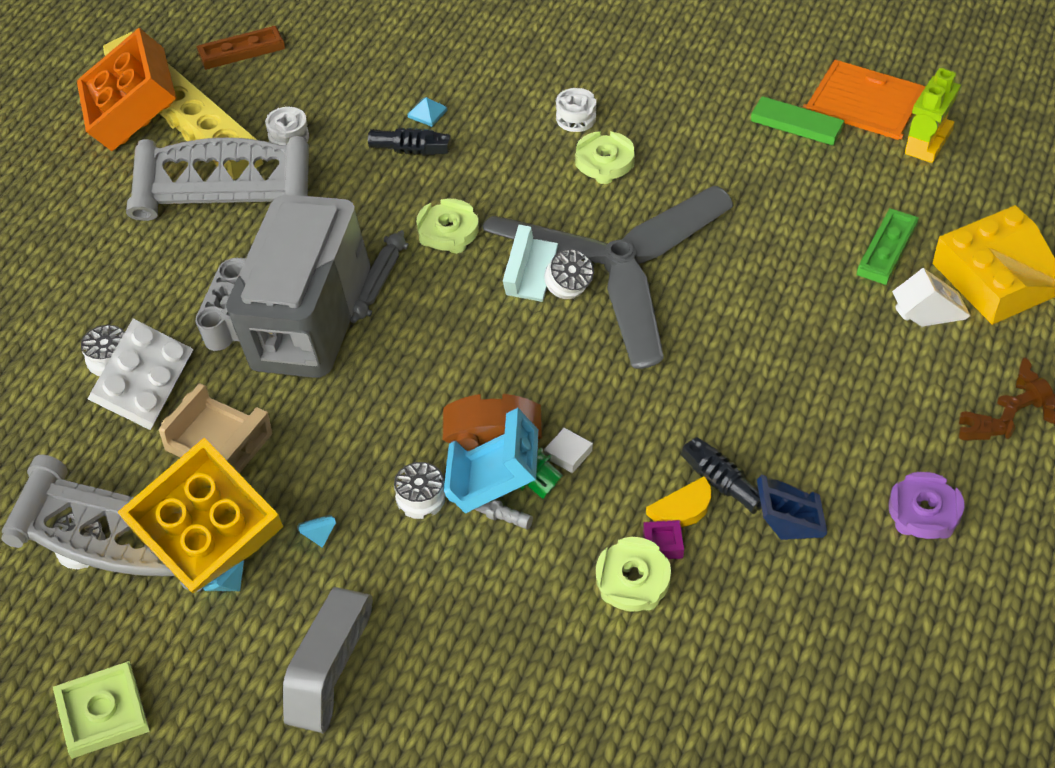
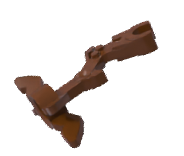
M1028 358L1022 359L1016 380V388L1024 389L1026 392L1015 397L1009 395L998 397L997 404L1005 407L1000 419L968 411L961 412L959 424L971 427H960L959 439L967 441L990 440L991 436L1005 434L1008 440L1015 430L1013 420L1016 412L1031 404L1037 408L1043 406V420L1055 424V394H1053L1051 386L1044 378H1039L1035 372L1031 371L1032 364Z

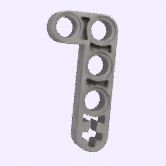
M333 587L292 658L284 677L283 714L286 725L319 733H325L328 729L334 707V686L368 623L373 602L371 594L339 587Z

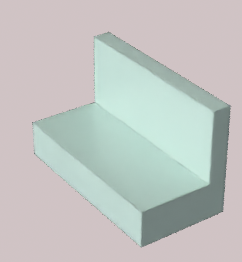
M518 225L503 278L506 295L543 302L547 290L544 273L546 267L557 253L558 243L533 239L531 227Z

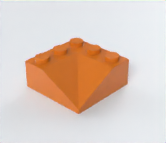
M141 28L135 30L77 80L86 133L111 151L119 145L125 144L131 135L141 127L147 126L154 116L163 109L170 107L176 99L164 48Z

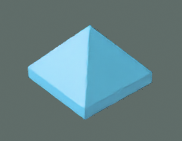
M425 97L407 115L410 119L432 127L445 114L447 107Z
M327 515L298 523L297 528L301 534L323 548L336 521L333 516Z
M244 560L202 588L205 591H240Z

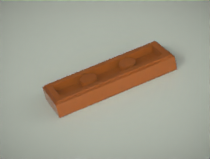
M276 26L196 46L205 70L285 49L284 40Z

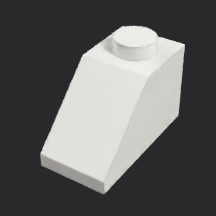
M924 268L892 291L898 302L895 306L901 317L906 321L911 319L921 327L966 320L971 316L960 294Z

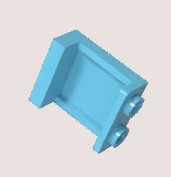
M519 408L506 413L505 434L471 451H466L457 441L449 443L444 492L448 500L455 503L464 513L536 480L539 430Z

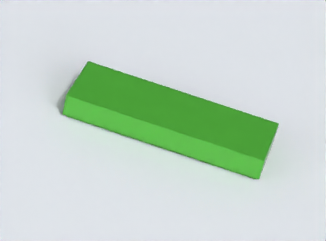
M763 96L751 113L752 122L829 145L835 144L844 126V120Z
M889 208L858 266L856 275L887 285L918 225L919 217Z

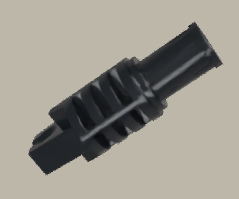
M402 127L395 131L370 129L368 133L369 148L394 149L397 154H403V152L409 155L413 153L414 155L422 154L423 156L448 154L451 147V135L437 133L429 129H423V131L421 129L413 130V128L405 129Z
M695 437L683 446L681 456L701 477L704 476L708 483H711L715 489H719L722 495L734 497L752 514L762 509L759 490L746 479L744 471L737 467L734 462L730 461L728 457L722 455L718 449L698 437Z

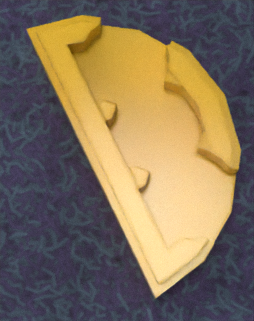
M703 476L647 506L646 515L653 521L680 520L681 527L695 524L707 513L711 502V486Z

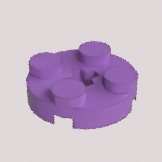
M914 472L906 475L904 481H901L899 484L897 482L893 486L889 499V512L895 521L896 529L901 534L925 539H945L951 537L954 529L959 525L964 512V499L957 487L954 491L952 487L946 484V478L935 473ZM922 501H928L929 506L935 508L924 509L919 505H921Z

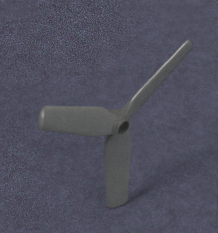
M712 186L634 227L622 240H614L610 243L500 216L489 217L483 224V230L514 240L518 225L529 226L532 229L533 239L558 243L557 252L573 248L582 251L589 257L591 262L604 264L605 269L609 272L607 290L631 365L635 369H644L661 362L664 355L647 277L638 264L659 257L731 209L733 202L726 191L719 186Z

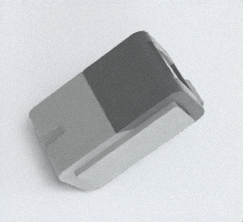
M282 195L274 199L268 208L247 258H230L221 263L195 320L205 346L209 350L220 351L227 348L233 341H239L249 367L257 372L312 378L328 374L333 368L349 326L355 301L359 299L370 271V262L353 203L346 199Z

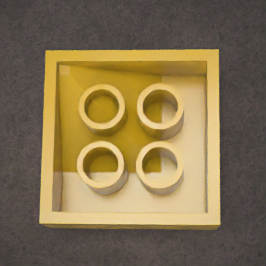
M1016 205L939 236L932 264L992 325L1055 297V258L1037 225Z
M205 438L200 440L118 511V514L132 531L192 594L252 555L284 527L276 511Z

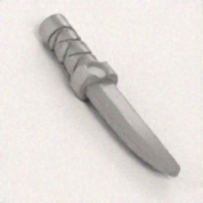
M495 499L473 509L486 514V517L495 521L496 519L505 520L527 530L533 522V516L503 506L502 502Z

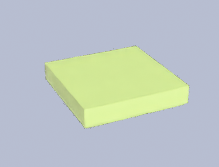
M130 661L53 687L71 759L150 732Z

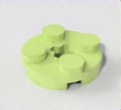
M601 131L593 132L582 137L577 143L575 153L576 167L585 175L595 178L600 184L611 183L614 178L627 174L634 167L633 143L620 133L610 131V136H601Z
M447 198L441 199V204L431 207V203L424 206L418 213L416 220L419 241L422 245L457 254L463 252L466 249V245L476 238L479 231L478 216L473 212V207L467 202ZM448 222L453 223L451 226H443L447 225Z
M625 537L620 539L618 544L603 550L597 560L596 583L601 592V597L606 603L625 611L655 609L659 601L666 595L670 586L671 567L667 557L665 558L654 542L645 538ZM631 567H637L638 573L643 575V577L636 581H630L628 577L623 576V572H630Z

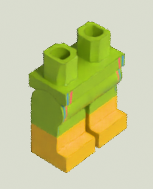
M939 68L914 104L912 113L916 115L911 123L905 154L933 163L942 146H944L953 131L955 121L947 119L948 113L961 89V84L955 83V72Z

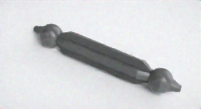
M403 230L391 234L389 237H384L383 241L387 243V246L379 253L367 275L359 299L355 301L351 317L352 323L366 316L371 317L372 311L369 310L368 306L375 302L399 258L398 252L409 247V244L405 241Z

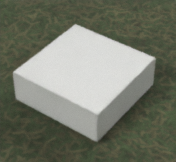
M563 428L544 449V454L551 455V462L573 473L592 452L593 443Z

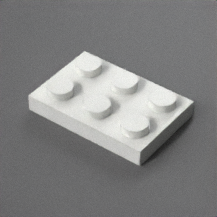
M132 319L93 387L88 400L151 430L193 348Z

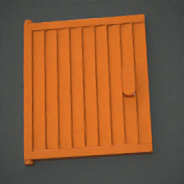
M834 60L807 104L803 105V108L842 119L845 124L902 140L904 136L902 133L913 115V106L926 86Z

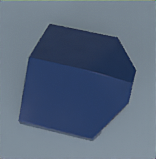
M761 475L757 479L763 518L781 540L823 538L828 534L821 498L818 493L811 492L808 494L790 484L773 478H767L765 475Z

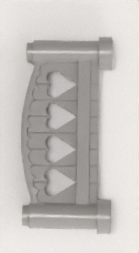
M293 136L289 138V142L286 145H279L246 138H206L181 142L163 148H157L156 143L152 140H140L135 147L132 194L127 200L126 214L135 220L149 221L157 218L158 204L272 202L282 195L308 196L309 145L307 139L301 136ZM260 159L267 162L271 159H276L279 161V165L270 177L264 180L255 168V162ZM215 160L219 162L217 168L206 182H203L194 169V164L197 161L208 163ZM228 160L236 162L247 160L249 165L240 177L233 181L224 167L225 162ZM169 161H173L176 164L181 161L188 162L187 168L176 182H172L163 169L164 164Z
M37 455L34 457L27 470L29 478L2 528L3 535L1 539L5 544L20 548L28 540H32L59 555L91 567L132 575L175 576L146 545L140 549H134L130 544L119 545L115 542L118 537L131 529L118 514V511L134 497L66 481L64 479L68 470L60 460L48 455ZM68 507L72 508L76 525L71 531H62L59 527L49 528L45 526L47 520ZM102 516L107 517L111 532L109 538L98 540L94 535L86 537L80 534L83 528ZM180 581V584H181L185 589L189 590V589Z

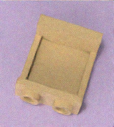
M201 383L184 397L182 403L170 416L163 420L159 428L165 451L181 458L200 440L205 438L238 473L244 469L273 434L268 412L258 407L250 415L240 412L210 398L207 386Z

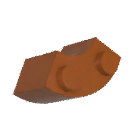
M481 394L464 397L443 407V440L447 443L457 441L466 451H471L505 434L506 413L516 408H519L539 430V440L542 438L541 405L529 399L510 394H502V399H481Z

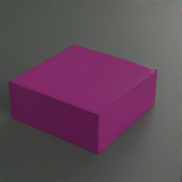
M680 520L643 522L644 538L654 542L665 558L681 559L684 557Z

